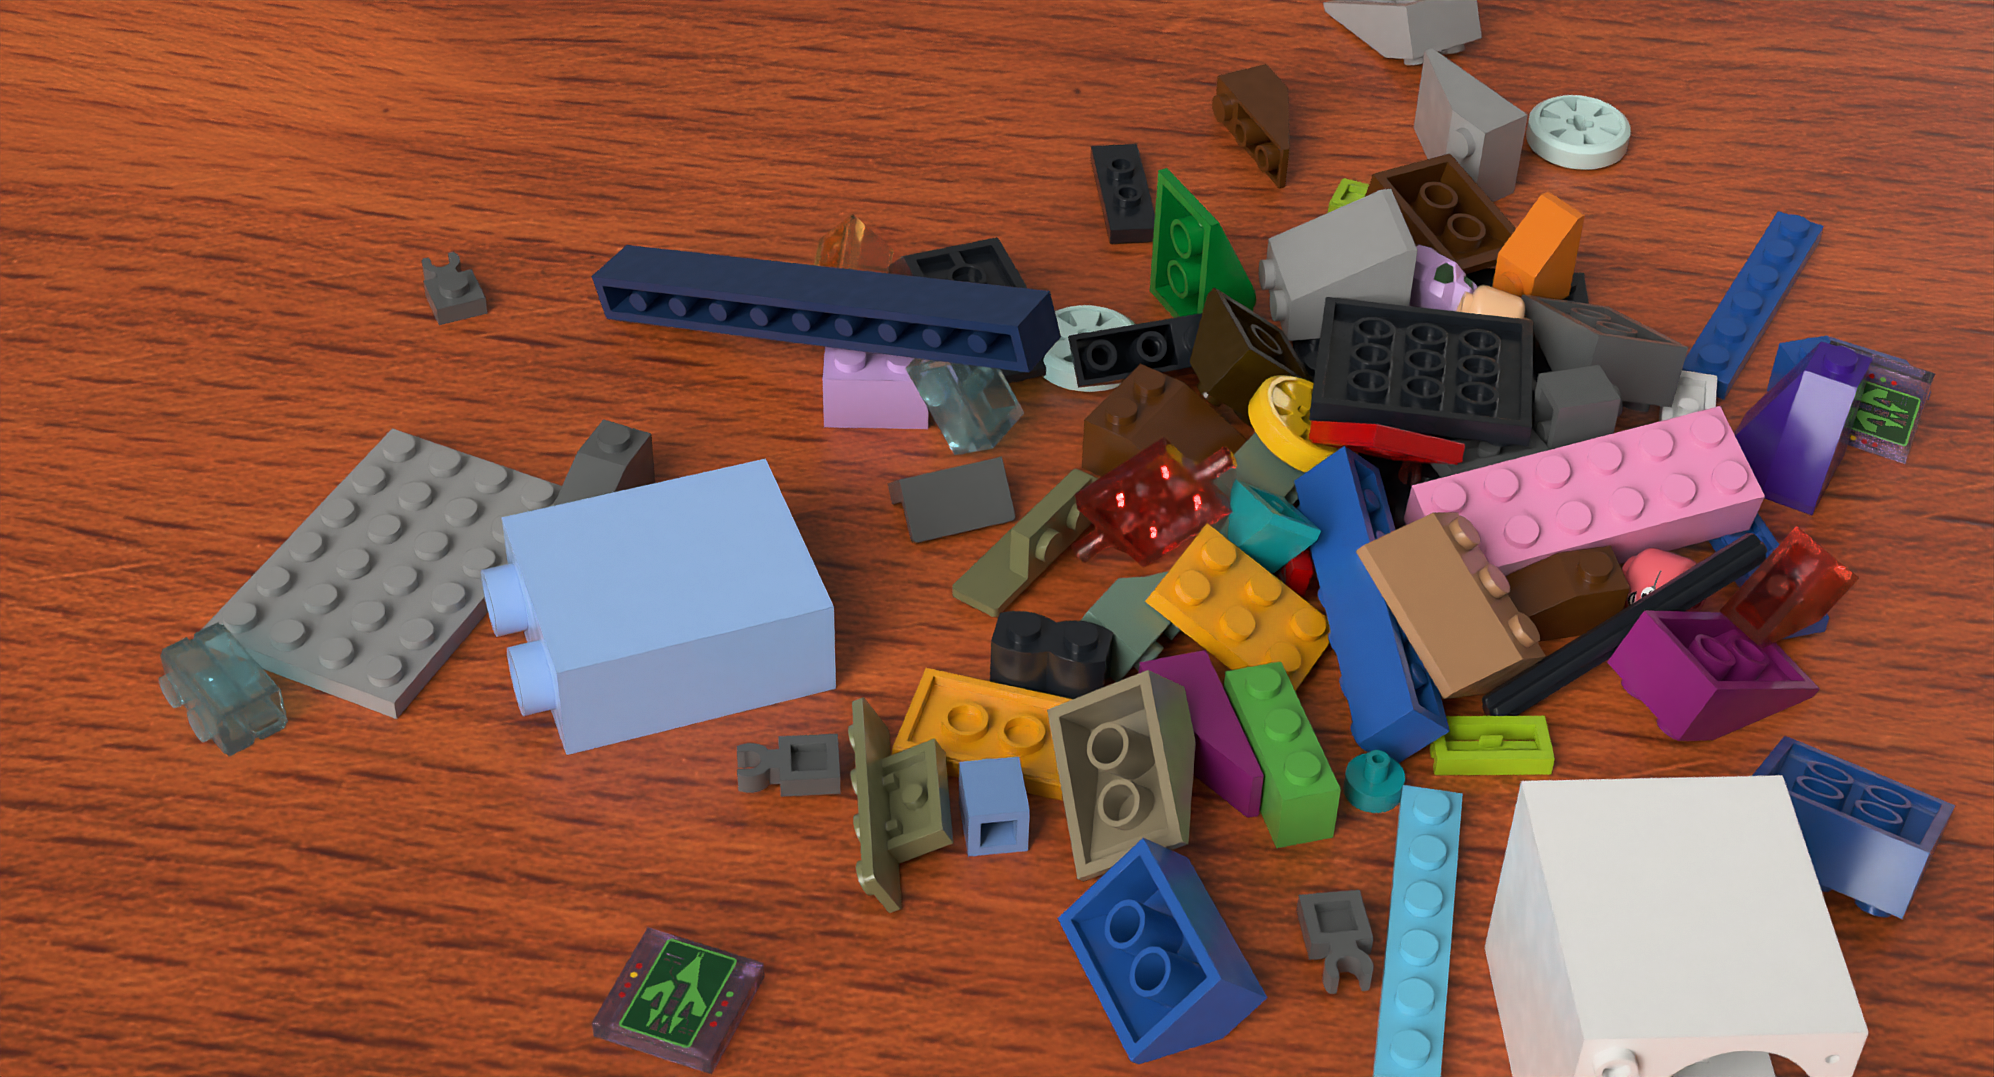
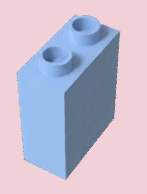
M766 459L502 517L508 564L481 570V581L489 618L496 637L524 631L527 643L507 647L510 675L520 711L523 716L551 710L566 755L836 689L834 606Z

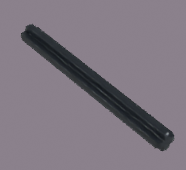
M1747 533L1540 660L1535 665L1482 697L1483 705L1481 706L1485 715L1517 716L1608 660L1644 610L1687 611L1764 563L1767 553L1765 544L1753 533Z

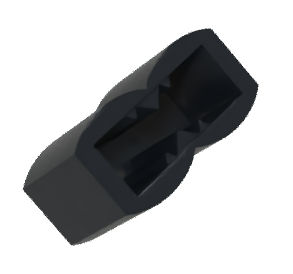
M1002 612L999 614L991 639L990 682L1069 699H1075L1106 687L1110 682L1113 632L1103 626L1086 621H1062L1056 623L1048 617L1032 612Z

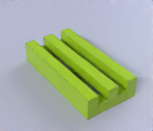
M1446 716L1450 732L1430 744L1431 758H1434V775H1551L1555 761L1545 716ZM1503 740H1535V741H1503Z

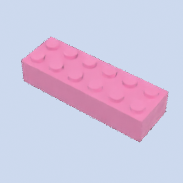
M1721 406L1412 485L1404 521L1408 525L1433 512H1458L1460 516L1467 518L1477 530L1480 536V544L1478 546L1489 564L1495 565L1506 576L1560 552L1611 545L1618 563L1621 564L1648 548L1670 551L1750 529L1765 495Z

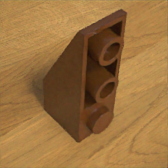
M1267 64L1218 75L1216 95L1212 99V109L1218 122L1223 123L1235 137L1238 145L1243 147L1256 161L1259 169L1266 173L1279 189L1284 188L1286 185L1290 149L1288 87Z

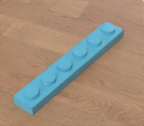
M1403 785L1373 1077H1441L1463 793Z

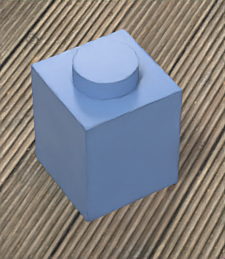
M987 758L959 762V807L968 857L1028 851L1030 809L1020 758Z

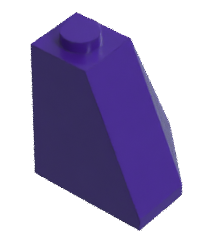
M1821 341L1746 412L1734 435L1765 495V499L1813 515L1845 455L1873 358L1856 353L1844 346H1835Z

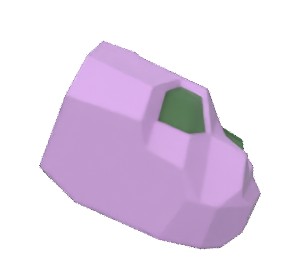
M1418 245L1416 247L1417 256L1409 306L1456 311L1464 292L1473 293L1477 285L1466 277L1465 272L1456 262L1437 253V251L1430 247Z

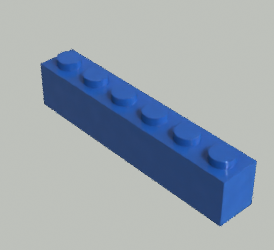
M1343 446L1294 480L1300 503L1297 510L1321 530L1317 541L1309 546L1320 585L1318 597L1326 610L1331 630L1328 635L1329 642L1337 655L1342 675L1339 679L1340 687L1348 700L1353 720L1350 726L1351 733L1357 744L1364 751L1381 750L1400 763L1450 732L1438 688L1356 553V550L1363 545L1395 531L1380 471L1373 464L1346 446Z

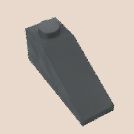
M603 419L577 452L553 506L655 483L651 433Z

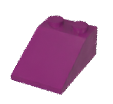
M1644 610L1607 661L1622 678L1621 684L1630 695L1641 700L1657 717L1656 723L1666 735L1678 741L1715 740L1813 698L1820 689L1748 613Z

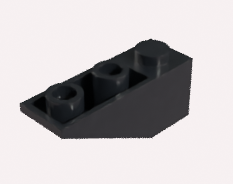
M1202 313L1069 335L1068 340L1078 388L1122 383L1140 364L1170 377L1195 374L1189 361Z

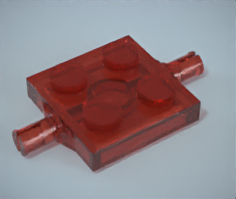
M1162 437L1075 494L1077 510L1088 518L1096 528L1080 540L1072 543L1075 555L1083 563H1086L1089 559L1110 547L1127 553L1143 568L1200 533L1207 523L1213 525L1232 513L1229 497L1212 481L1238 466L1235 456L1226 446H1223L1219 451L1198 463L1186 458L1165 437Z

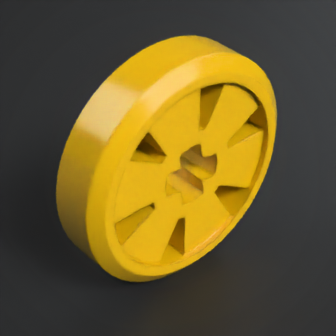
M1286 375L1270 377L1262 383L1249 402L1248 414L1250 422L1259 439L1269 451L1287 465L1306 473L1339 449L1312 443V440H1309L1312 422L1309 420L1314 383L1302 378Z

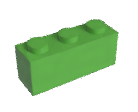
M1282 662L1225 671V693L1264 775L1259 810L1276 848L1333 838L1341 788Z

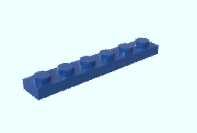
M1778 211L1689 351L1682 370L1717 375L1716 397L1724 400L1818 246L1824 229L1823 225L1810 222L1800 215H1789Z

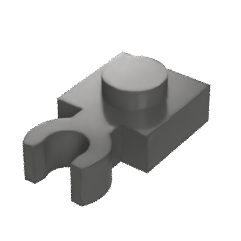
M455 252L448 253L449 264L443 267L432 265L429 258L422 260L425 296L439 325L488 313L486 297L472 269L461 271L460 258Z
M838 734L778 736L779 749L768 750L765 746L756 743H745L737 746L738 768H743L737 769L738 791L754 793L767 788L770 784H780L781 797L841 794Z
M1360 890L1299 895L1296 911L1309 960L1326 958L1322 977L1326 991L1329 994L1337 993L1339 973L1341 972L1354 974L1359 980L1361 990L1368 991L1373 974V963L1368 954H1371L1373 935Z

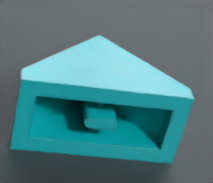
M1235 479L1230 496L1228 540L1266 570L1275 573L1317 541L1321 530L1283 496Z

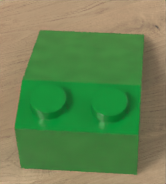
M1168 168L1158 170L1150 292L1173 318L1203 313L1207 294L1214 287L1253 311L1257 301L1255 289L1220 223Z

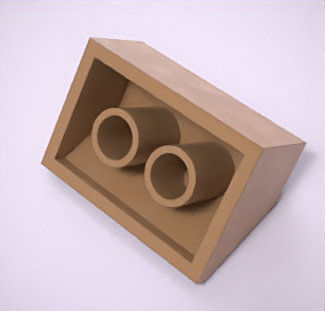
M1433 512L1356 550L1366 570L1444 699L1487 694L1546 657L1538 644L1540 635L1536 626L1528 616L1517 610L1508 595L1510 586L1506 577L1495 565L1489 564L1478 546L1480 544V536L1477 530L1467 518L1460 516L1458 512Z

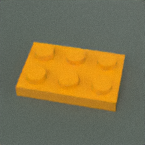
M1208 523L1145 601L1231 670L1282 662L1295 691L1330 643L1328 635L1331 630L1328 618Z

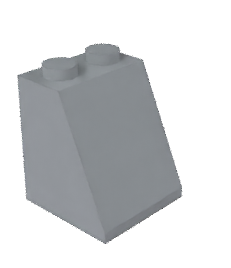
M1379 190L1268 239L1267 257L1259 262V282L1262 290H1268L1270 293V312L1273 321H1280L1283 332L1289 341L1320 338L1326 297L1409 306L1417 248L1392 190Z

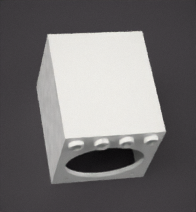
M1783 775L1521 781L1485 943V953L1513 1077H1776L1769 1053L1781 1055L1792 1060L1804 1069L1809 1077H1852L1869 1032Z

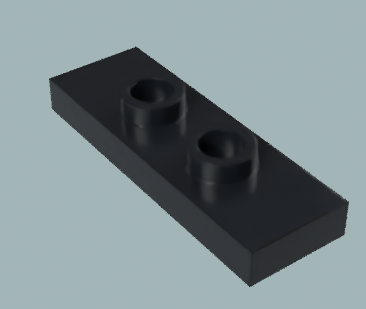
M1138 145L1091 146L1090 160L1109 243L1153 242L1155 213Z

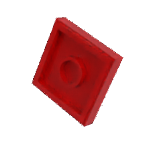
M1312 421L1309 433V440H1312V443L1338 449L1346 446L1353 452L1393 461L1458 465V463H1462L1465 448L1463 443L1379 424Z

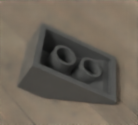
M1522 295L1521 299L1525 303L1526 318L1533 320V332L1552 372L1600 365L1611 384L1619 388L1623 407L1642 412H1648L1650 405L1672 407L1688 351L1687 346L1607 306Z

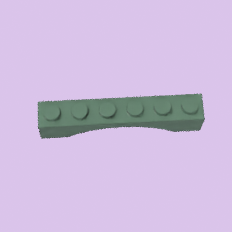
M1255 432L1234 454L1212 482L1214 498L1212 527L1228 539L1230 496L1235 479L1283 496L1293 505L1298 500L1294 480L1302 476L1304 472L1294 469L1277 458L1267 449ZM1169 571L1146 577L1118 578L1080 620L1098 624L1113 632L1110 677L1115 682L1121 681L1133 667L1139 671V662L1154 660L1160 654L1164 647L1157 640L1162 634L1172 641L1181 631L1145 602Z

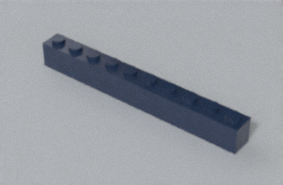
M626 245L591 276L606 319L1028 373L1061 338L1050 291L632 245Z

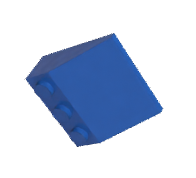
M1784 736L1752 776L1783 775L1821 891L1830 892L1833 889L1852 897L1860 909L1872 915L1884 918L1894 915L1903 919L1956 805Z

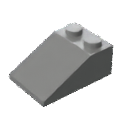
M1331 0L1324 2L1326 13L1385 58L1404 59L1405 65L1422 64L1425 50L1433 48L1440 54H1453L1465 50L1464 43L1482 38L1477 0Z
M1433 48L1425 50L1414 130L1427 159L1450 153L1492 202L1514 193L1528 115Z

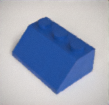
M1142 838L1058 917L1073 950L1129 1059L1133 1063H1146L1223 1039L1268 998L1189 858L1146 838Z

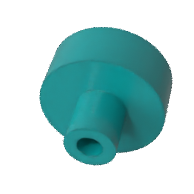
M1373 750L1356 756L1348 763L1343 792L1346 799L1354 807L1370 813L1387 812L1400 803L1402 787L1405 783V773L1401 765L1389 757L1386 752Z

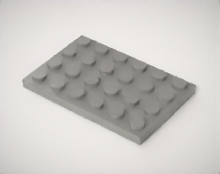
M392 428L200 630L203 645L208 649L397 719L487 614L488 610L482 587L481 570L508 564L502 517L553 506L562 486Z

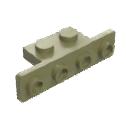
M1073 469L952 585V596L992 617L999 616L1117 499V488L1079 469Z
M862 697L852 701L853 725L848 727L849 740L855 751L856 768L851 770V782L858 797V814L854 815L853 824L861 847V860L856 863V873L864 892L868 896L875 895L885 909L892 913L902 909L899 864L953 843L946 755L935 738L891 755L889 730L867 700Z

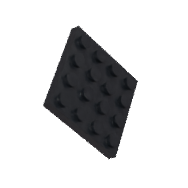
M1326 297L1309 420L1379 424L1414 433L1429 434L1445 440L1457 438L1481 440L1501 447L1513 444L1529 446L1532 429L1533 320Z

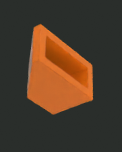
M1549 191L1541 194L1499 251L1492 287L1522 298L1523 294L1559 300L1568 297L1585 215Z

